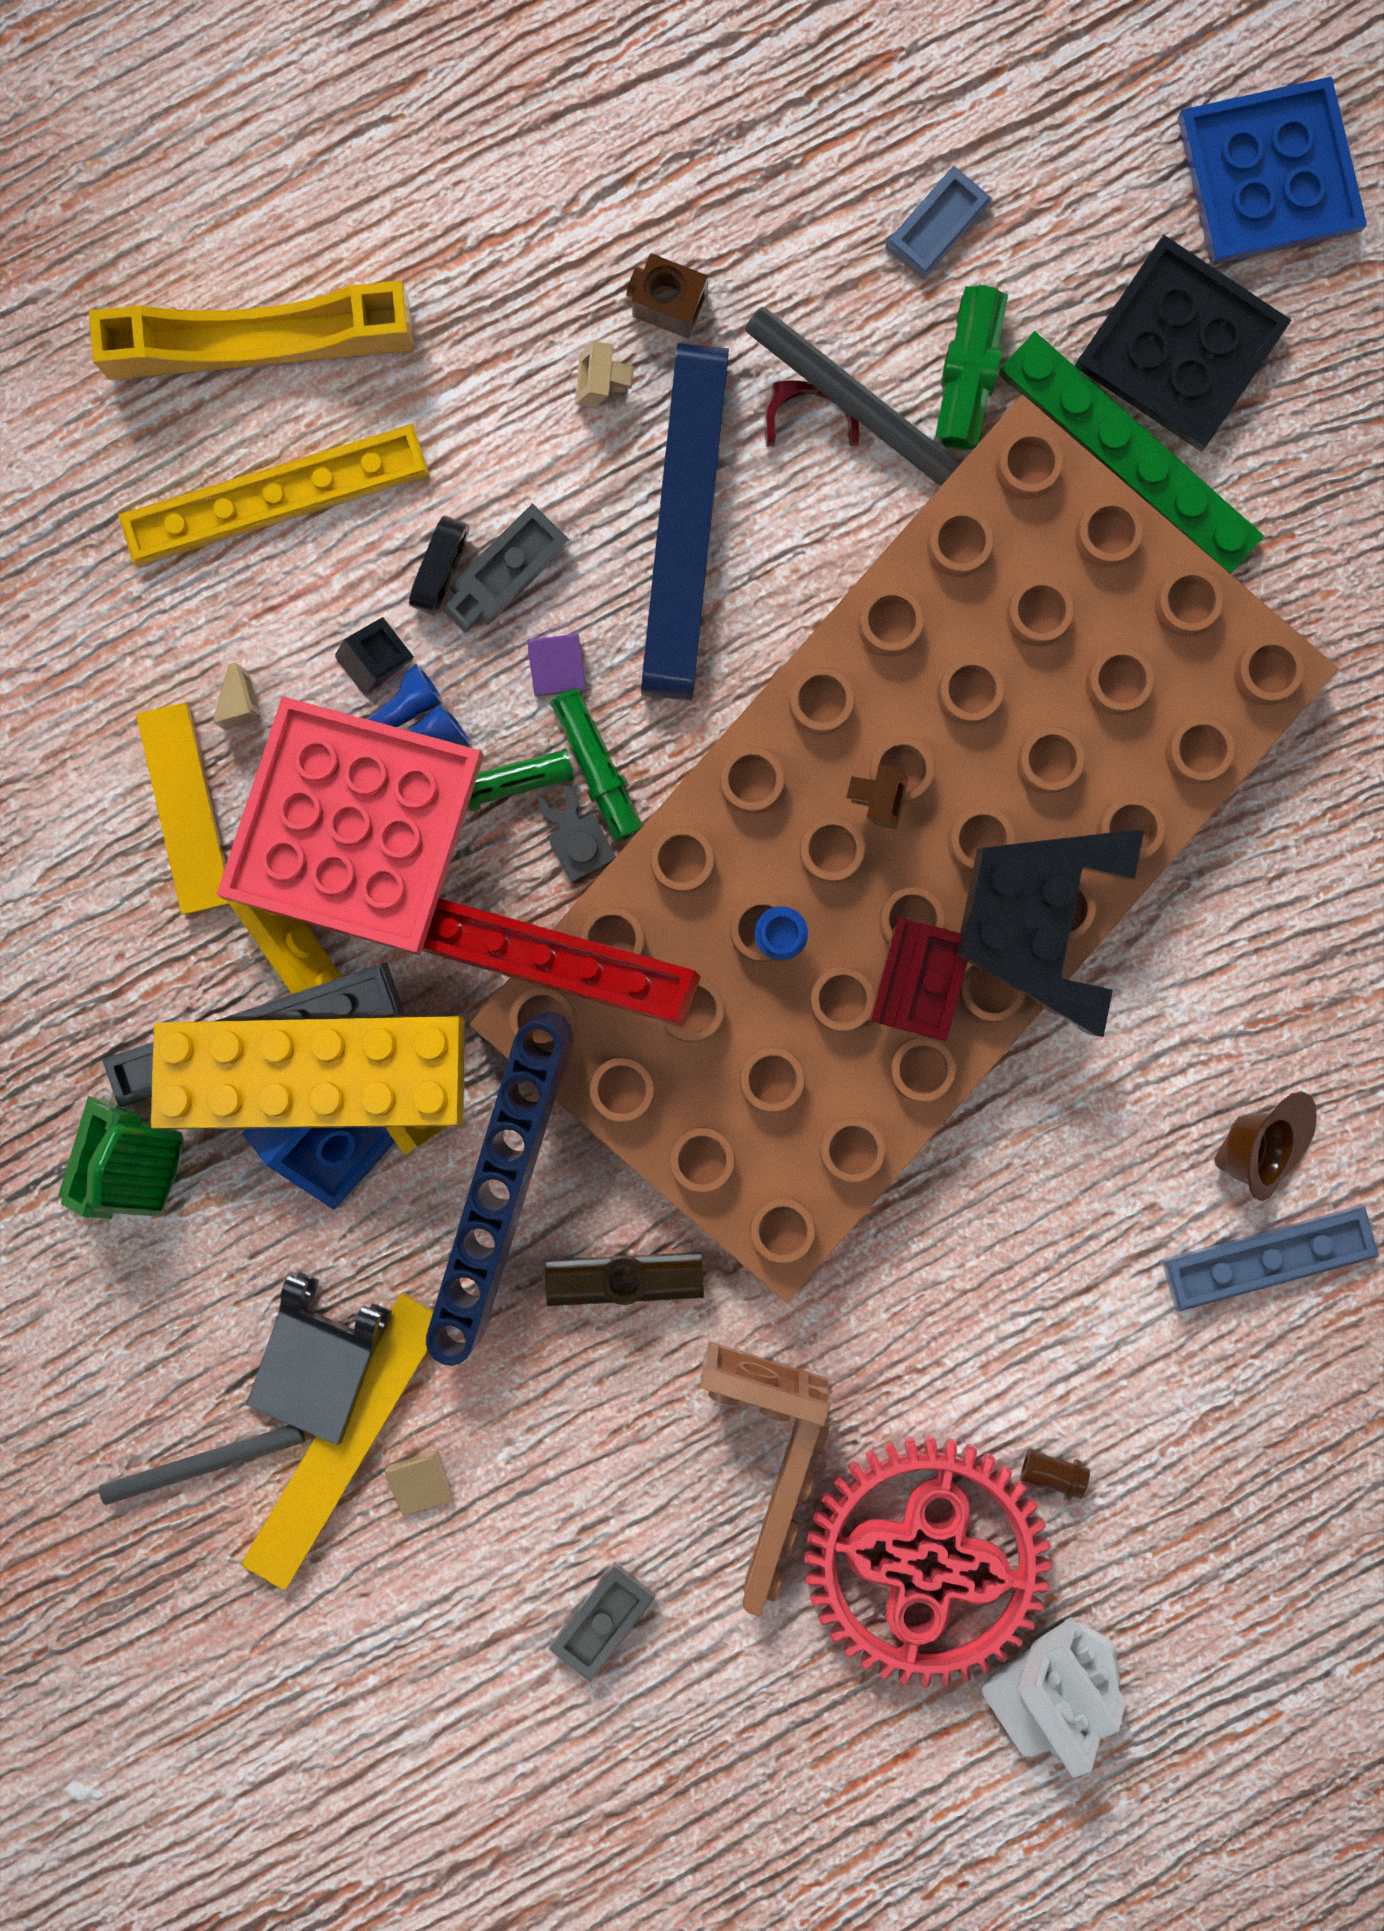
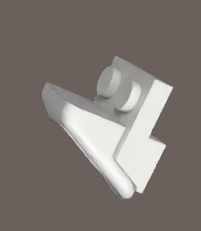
M1072 1617L1065 1619L1063 1623L1035 1640L1029 1650L990 1674L982 1687L984 1698L1020 1753L1031 1757L1050 1750L1056 1759L1062 1760L1073 1778L1092 1771L1100 1739L1119 1733L1126 1706V1700L1119 1691L1120 1675L1114 1642L1088 1626L1075 1622Z

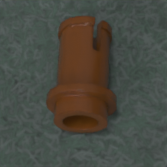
M1030 1448L1022 1465L1020 1481H1027L1064 1493V1499L1068 1501L1073 1497L1082 1499L1088 1486L1090 1469L1083 1467L1081 1460L1075 1459L1073 1463L1036 1452L1035 1449Z

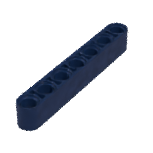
M677 343L642 673V696L693 700L729 348Z
M544 1012L536 1015L518 1030L511 1047L426 1334L428 1353L435 1361L443 1365L453 1366L466 1360L481 1341L487 1327L572 1045L573 1033L571 1026L564 1017L557 1013ZM534 1029H543L553 1037L555 1044L553 1052L542 1051L534 1044ZM523 1079L534 1083L538 1088L539 1101L533 1102L523 1098L519 1093L518 1081ZM504 1130L517 1132L523 1139L524 1150L517 1151L508 1147L503 1137ZM489 1180H499L504 1183L509 1191V1199H499L494 1196L489 1188ZM475 1229H483L489 1232L493 1237L494 1247L489 1248L481 1245L476 1240ZM460 1278L473 1280L479 1287L480 1295L476 1296L467 1293L461 1286ZM446 1326H453L459 1329L464 1334L466 1341L460 1343L452 1340L447 1334Z

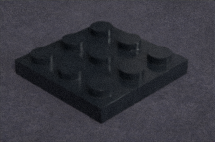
M1163 234L1077 360L1075 367L1202 452L1292 320Z

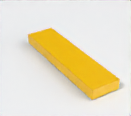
M184 702L136 713L181 915H189L228 906L230 904L227 900L216 895L226 867V861L190 704Z

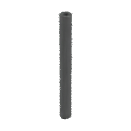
M289 1425L114 1480L99 1486L100 1498L104 1505H108L305 1442L304 1431Z

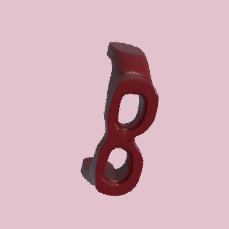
M788 380L773 383L772 396L765 415L766 447H774L775 445L774 418L776 412L784 403L806 394L832 400L806 381ZM838 406L845 414L848 422L847 436L849 445L858 446L859 421Z

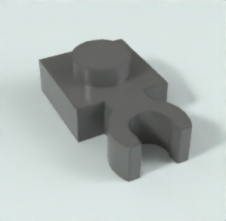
M566 785L562 788L565 796L568 798V805L565 810L561 812L552 811L545 798L538 800L543 816L548 821L558 824L560 830L547 836L571 883H574L610 864L616 856L594 814L591 813L581 819L578 818L576 814L579 807L577 795L570 786Z

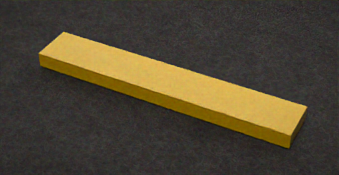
M412 423L118 514L132 562L136 567L430 477L415 427Z
M404 1292L400 1293L394 1303L388 1326L374 1350L341 1444L335 1445L322 1438L315 1437L240 1564L284 1591L290 1585L428 1351L426 1347V1334L434 1310Z

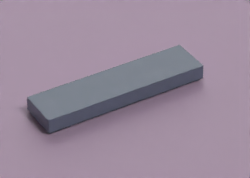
M1358 1205L1162 1259V1264L1175 1310L1180 1312L1379 1257L1366 1208L1365 1206Z

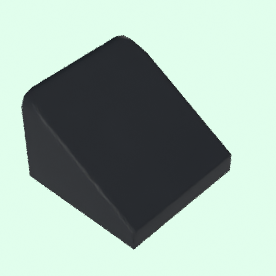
M383 617L345 638L335 653L338 663L364 695L376 689L414 658Z

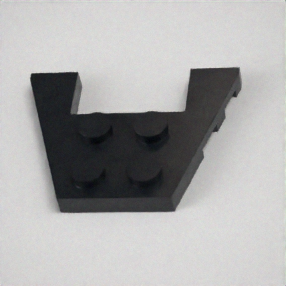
M1129 830L977 848L956 954L1012 989H1017L1039 1002L1040 1006L1053 1014L1060 1015L1072 1022L1086 1034L1104 1037L1113 989L1063 979L1061 975L1082 869L1123 879H1135L1144 831Z

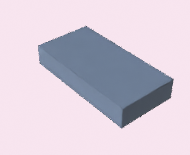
M953 165L890 237L885 248L922 280H925L989 207L992 197Z

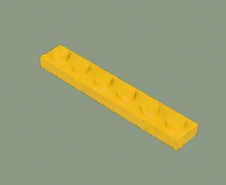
M228 901L292 994L343 977L305 922ZM447 1126L385 1128L406 1156L441 1133Z

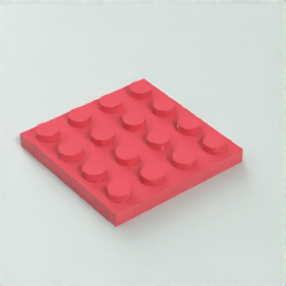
M282 696L216 895L228 901L421 956L484 755L477 749Z

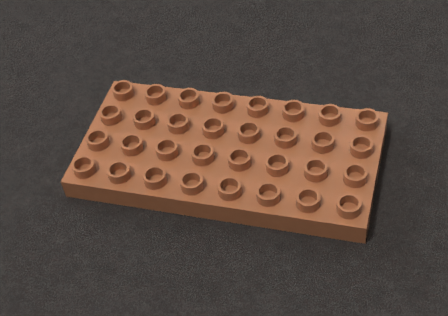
M1021 395L552 929L695 970L701 978L683 1027L512 977L506 981L469 1025L506 1058H509L518 1030L536 1015L544 1012H553L564 1017L571 1026L573 1038L555 1101L784 1302L788 1303L1044 1009V1007L1040 1006L1039 1002L1017 989H1012L968 962L946 1042L870 1022L869 1019L896 918L902 917L907 920L960 933L977 848L1129 830L1144 831L1135 879H1123L1082 869L1061 975L1063 979L1069 980L1339 668L1024 395ZM879 764L900 768L908 776L909 779L897 829L875 825L867 818L869 807L854 804L851 802L852 799L846 798L851 776L875 780ZM783 906L796 910L804 918L808 927V940L804 949L797 956L788 960H774L767 957L760 951L755 941L754 931L758 919L764 912L774 907ZM534 1029V1044L542 1051L553 1052L555 1045L553 1037L543 1029Z

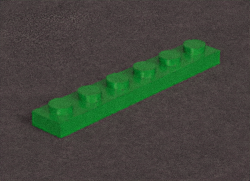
M1036 331L1028 337L1000 368L998 375L1020 395H1024L1228 573L1231 574L1264 538V535Z

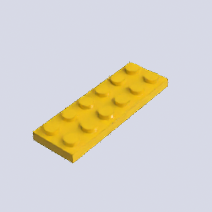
M459 1016L154 1023L151 1128L165 1130L463 1126L465 1019Z

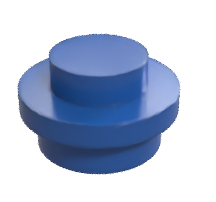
M783 906L774 907L760 916L755 926L754 937L758 948L764 955L774 960H788L797 956L804 949L808 940V927L804 918L796 910Z

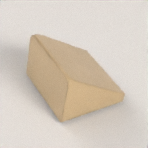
M236 662L228 664L214 715V724L222 729L260 720L259 717L261 716L249 672Z
M438 1449L388 1465L384 1471L402 1516L453 1501Z

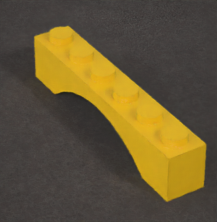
M402 280L349 285L332 293L308 300L252 309L180 310L139 305L88 310L93 363L108 380L414 351L410 300Z

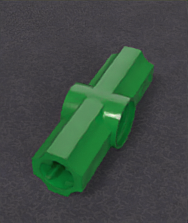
M986 285L965 286L960 300L954 340H950L942 373L941 387H944L934 436V442L940 443L946 448L973 450L981 439L988 396H992L1000 365L1001 350L998 349L1008 300V294L999 291L995 287Z

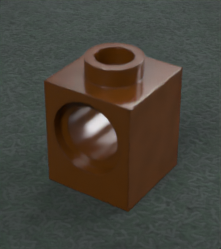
M650 253L644 269L637 266L628 284L626 296L632 298V317L689 339L708 293V275ZM661 286H670L679 293V296L670 303H660L651 295L654 290Z

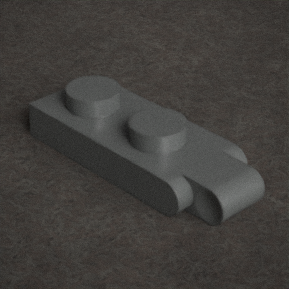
M532 503L453 582L450 590L455 596L444 606L442 611L464 633L469 631L480 619L486 625H489L570 544L569 538Z

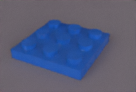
M1332 76L1181 110L1178 122L1212 265L1360 233L1367 226Z

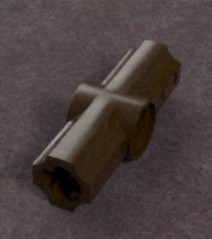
M702 1252L649 1255L622 1253L611 1257L545 1260L547 1306L600 1303L629 1305L638 1301L704 1298ZM622 1265L632 1267L639 1274V1285L633 1291L620 1292L611 1284L610 1274L612 1270Z

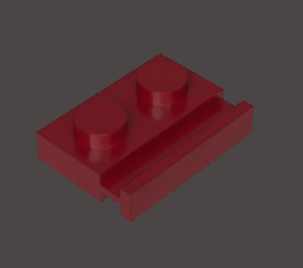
M897 917L869 1021L946 1042L968 961L956 954L960 933Z

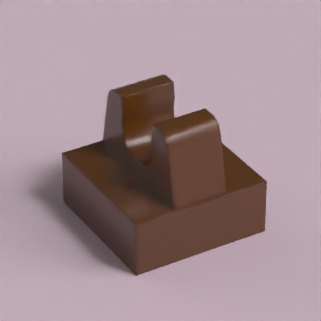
M879 764L875 780L851 776L846 798L852 799L851 802L854 804L869 807L867 818L875 825L897 829L909 778L900 768Z

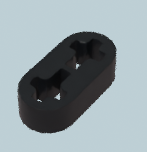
M446 515L441 517L412 586L409 597L410 607L431 615H435L438 612L464 550L469 534V524Z

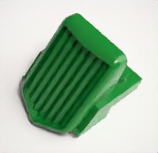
M88 1096L58 1196L62 1197L60 1204L86 1218L112 1219L113 1213L143 1216L159 1215L164 1209L176 1178L184 1143L182 1132L175 1129H152L151 1123L141 1121V1116L108 1100Z

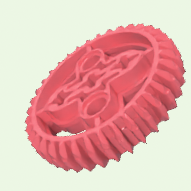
M933 1436L925 1438L924 1451L917 1452L914 1439L907 1437L904 1441L906 1453L898 1455L894 1444L887 1442L884 1446L889 1458L879 1462L876 1453L873 1450H869L865 1455L871 1466L863 1472L860 1465L852 1461L848 1464L849 1470L855 1478L851 1483L839 1475L833 1479L834 1485L842 1493L838 1498L829 1492H824L821 1496L825 1506L832 1510L830 1514L823 1511L813 1512V1522L825 1529L824 1531L811 1530L806 1535L807 1542L821 1547V1549L809 1550L804 1553L806 1564L820 1567L805 1574L807 1584L823 1586L810 1594L811 1603L814 1606L827 1605L818 1614L822 1625L837 1622L829 1632L830 1638L834 1643L849 1637L843 1648L848 1658L857 1655L864 1649L860 1660L863 1669L869 1670L877 1660H880V1677L886 1680L891 1676L894 1668H898L899 1681L905 1686L911 1681L913 1672L918 1673L920 1684L925 1688L930 1686L931 1674L938 1673L943 1686L948 1687L951 1685L950 1672L956 1670L959 1671L964 1682H969L971 1680V1673L968 1667L977 1663L979 1669L984 1674H988L990 1665L986 1657L992 1653L995 1654L999 1661L1006 1662L1008 1656L1002 1645L1006 1641L1017 1648L1023 1644L1021 1637L1015 1631L1018 1626L1028 1631L1034 1630L1035 1623L1025 1614L1026 1611L1042 1612L1044 1609L1043 1602L1032 1594L1033 1592H1048L1050 1584L1046 1579L1036 1576V1573H1046L1052 1569V1563L1048 1558L1036 1556L1051 1548L1050 1541L1046 1537L1034 1536L1046 1528L1045 1521L1042 1517L1027 1518L1036 1511L1038 1505L1033 1498H1025L1018 1501L1024 1495L1027 1488L1020 1480L1006 1486L1012 1475V1471L1006 1465L998 1468L991 1474L996 1460L989 1453L982 1456L977 1464L974 1463L977 1456V1449L974 1445L967 1444L961 1456L957 1457V1443L954 1439L947 1438L942 1453L937 1452V1444ZM910 1471H937L936 1477L920 1482L911 1491L906 1504L903 1522L886 1519H868L858 1523L847 1535H842L841 1532L853 1508L875 1486L891 1477ZM954 1475L962 1476L982 1487L1004 1510L1011 1523L1017 1542V1570L1010 1569L1005 1553L996 1544L966 1536L969 1520V1502L964 1491L952 1481ZM936 1498L949 1500L951 1502V1510L944 1519L932 1521L925 1517L926 1506L931 1500ZM921 1529L923 1531L917 1534V1530ZM951 1538L957 1550L946 1548L943 1540ZM876 1541H883L888 1553L880 1552L877 1560H870L865 1548L872 1549ZM928 1551H933L939 1563H930L927 1571H922L917 1559H925ZM838 1552L845 1553L850 1569L859 1578L890 1587L886 1604V1619L891 1631L903 1642L901 1647L893 1646L876 1637L858 1621L850 1610L838 1581ZM980 1562H984L990 1573H982L978 1581H973L968 1570H977ZM899 1573L910 1575L912 1582L903 1584ZM1011 1587L1014 1588L1012 1596L1002 1614L987 1630L976 1638L957 1647L942 1651H918L919 1646L935 1641L944 1632L949 1620L953 1600L972 1604H986L998 1599ZM923 1602L931 1607L929 1616L920 1623H911L904 1619L906 1609L913 1603Z

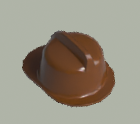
M1303 1091L1291 1093L1271 1113H1253L1238 1117L1232 1124L1228 1136L1214 1157L1215 1165L1220 1170L1229 1173L1233 1178L1248 1184L1253 1198L1259 1201L1270 1198L1282 1179L1302 1158L1312 1140L1317 1120L1316 1104L1312 1096Z

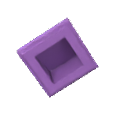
M578 634L527 640L534 696L562 694L579 688L580 691H586L581 643Z

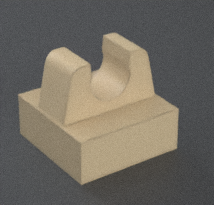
M593 341L580 353L575 405L595 408L609 394L624 395L625 388H632L634 366L612 361L613 344Z

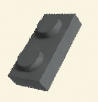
M613 1562L551 1642L549 1650L591 1682L653 1602L655 1593L616 1562Z

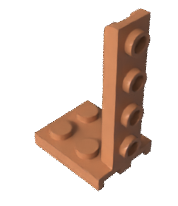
M709 1341L703 1360L700 1388L709 1391L708 1396L727 1405H738L739 1400L760 1407L759 1411L763 1415L779 1421H789L790 1417L796 1418L744 1581L743 1607L746 1612L761 1617L766 1599L774 1602L780 1588L783 1571L776 1569L781 1551L790 1553L796 1538L799 1522L791 1520L796 1503L806 1504L811 1491L814 1473L807 1471L812 1453L821 1455L828 1437L830 1424L825 1423L830 1409V1403H827L829 1389L826 1388L828 1378Z

